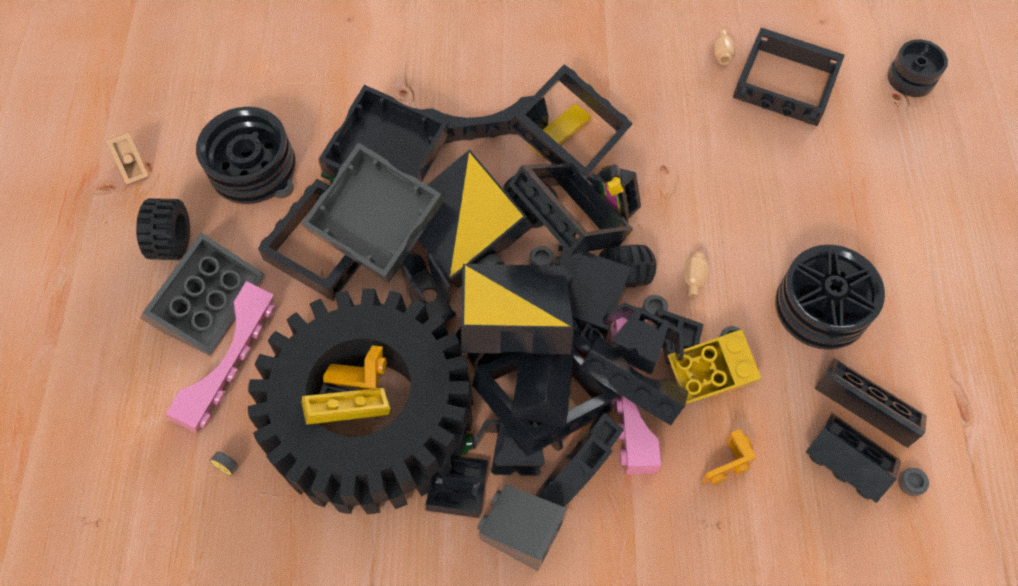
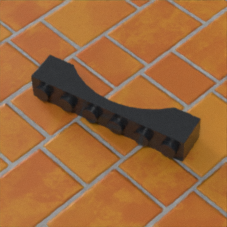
M533 96L521 97L516 103L505 110L482 117L466 118L452 116L433 108L421 110L448 122V137L444 143L485 137L493 138L501 135L517 134L509 125L513 117ZM545 97L526 115L542 130L548 126L549 118Z

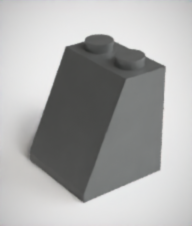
M506 484L502 491L497 490L491 501V505L494 507L489 516L484 514L478 524L477 529L480 530L479 539L530 568L539 571L564 523L567 509Z

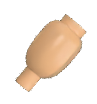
M725 29L719 31V37L715 39L714 43L715 58L722 65L729 64L735 55L733 39L727 35V30Z
M692 253L691 257L685 262L684 281L689 287L688 296L692 298L698 297V290L705 284L708 277L709 264L702 253Z

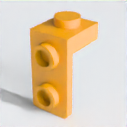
M372 346L365 358V368L330 364L323 376V382L333 383L337 386L349 385L362 389H376L382 375L386 371L387 360L383 358V347Z
M741 429L731 432L725 440L735 461L705 473L701 479L703 485L710 482L712 485H717L725 481L728 474L735 472L739 475L751 469L750 464L755 460L756 456L753 452L751 440L747 435L743 434Z

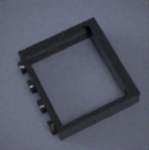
M761 27L737 83L733 98L803 121L807 124L818 126L825 112L845 54ZM759 50L830 73L818 106L746 83Z
M564 64L513 117L509 127L551 164L573 163L587 177L633 123L614 108L607 99L598 94L590 84L582 80L573 69ZM559 81L617 131L586 167L526 116ZM571 170L569 175L574 177L575 173Z
M573 163L521 165L509 183L510 187L570 255L620 246L633 230L628 222ZM571 170L575 173L574 177L569 175ZM561 186L600 230L587 232L547 187Z
M316 179L312 185L305 189L303 196L292 204L286 216L276 223L274 230L269 236L261 241L258 250L265 262L333 301L336 298L335 293L340 292L361 266L360 264L345 255L329 276L323 279L277 252L280 246L310 212L320 196L330 187V185Z
M574 349L572 376L592 399L568 411L566 428L547 424L534 428L529 420L511 417L513 401L495 381L518 369L521 352L503 354L497 360L481 364L475 371L472 386L529 456L594 422L600 413H611L618 397L610 388L579 370L584 359Z

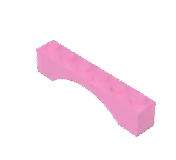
M246 281L234 301L236 329L226 356L208 376L194 385L179 391L166 412L169 421L196 434L200 427L204 429L212 416L209 413L214 404L219 405L225 394V391H223L227 381L230 383L233 381L238 372V369L235 367L240 359L244 361L251 349L248 345L253 338L257 339L263 329L261 323L264 318H269L272 315L276 306L273 304V294Z
M620 318L615 321L614 327H610V342H613V337L627 322V319ZM619 394V399H616L615 410L616 414H620L621 424L618 425L624 429L618 440L623 441V449L619 451L620 465L625 466V474L658 473L661 467L659 439L644 423L636 404Z

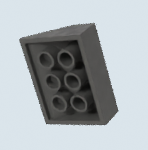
M201 232L142 312L140 319L159 331L210 355L235 319L234 301L246 281L257 286L265 274Z

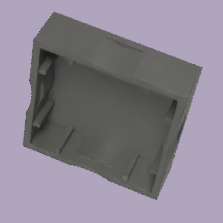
M358 142L339 169L332 185L320 196L301 224L308 232L389 283L444 201L441 193L412 175L399 171L388 160Z

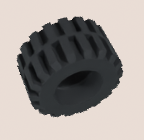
M147 198L140 206L136 222V235L139 249L146 259L180 260L185 255L190 239V221L187 209L180 199Z

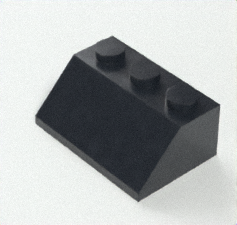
M833 413L825 421L806 450V453L809 454L810 459L820 466L824 465L832 471L838 480L848 482L856 488L859 495L868 500L872 499L876 503L897 480L901 465L900 459Z

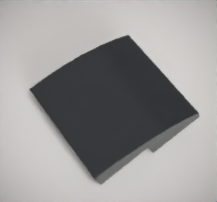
M451 456L452 470L450 473H447L444 477L436 473L431 477L432 490L427 495L426 511L480 518L488 460Z

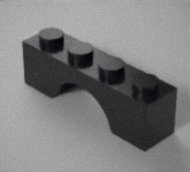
M597 337L579 368L585 374L670 426L685 407L689 391L667 378L657 380L640 374L625 361L620 349L600 337Z

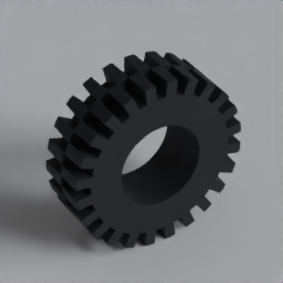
M368 288L362 289L361 304L354 305L348 290L335 293L338 309L331 312L327 311L321 298L311 302L310 307L315 319L308 324L297 312L292 314L286 320L293 335L287 338L275 331L267 341L275 356L258 355L255 367L263 379H250L248 392L256 402V404L248 406L249 419L257 428V431L253 432L258 445L267 454L266 457L300 495L304 492L313 503L325 508L327 502H330L338 512L352 514L354 505H360L366 514L380 513V503L388 500L397 509L407 505L404 494L411 492L415 488L421 497L432 490L430 478L436 473H439L442 477L450 473L452 470L450 457L453 453L459 456L462 455L466 443L464 431H471L473 421L471 412L473 395L465 355L462 356L460 343L455 333L453 332L448 335L444 319L437 313L429 319L425 304L416 299L406 309L402 294L394 291H389L385 303L381 304L376 290ZM372 346L383 347V358L387 360L386 367L399 372L411 383L409 398L402 412L391 424L378 432L365 436L349 437L335 434L321 426V423L306 425L301 404L302 396L318 395L324 384L323 376L330 364L364 367L365 358Z

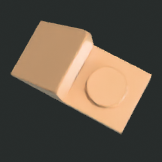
M130 132L106 140L126 184L149 177L141 151H138Z

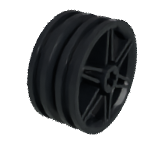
M238 107L227 110L209 121L197 139L196 155L201 167L216 192L231 202L254 204L276 196L275 193L278 190L284 189L288 184L287 181L290 178L292 179L294 175L296 156L283 124L273 113L265 109Z
M819 245L803 251L794 259L777 289L775 307L784 328L800 342L818 349H840L857 341L877 318L884 305L885 289L879 272L864 256L852 249L839 245ZM800 291L807 292V295L802 296ZM843 314H846L849 319H843Z

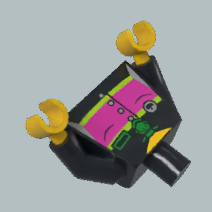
M613 164L603 167L597 175L590 174L587 179L629 223L628 219L641 208L636 172L621 169L618 165Z

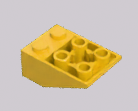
M742 329L684 349L682 361L676 360L675 353L668 355L678 385L689 391L686 404L735 391L758 383L762 379Z

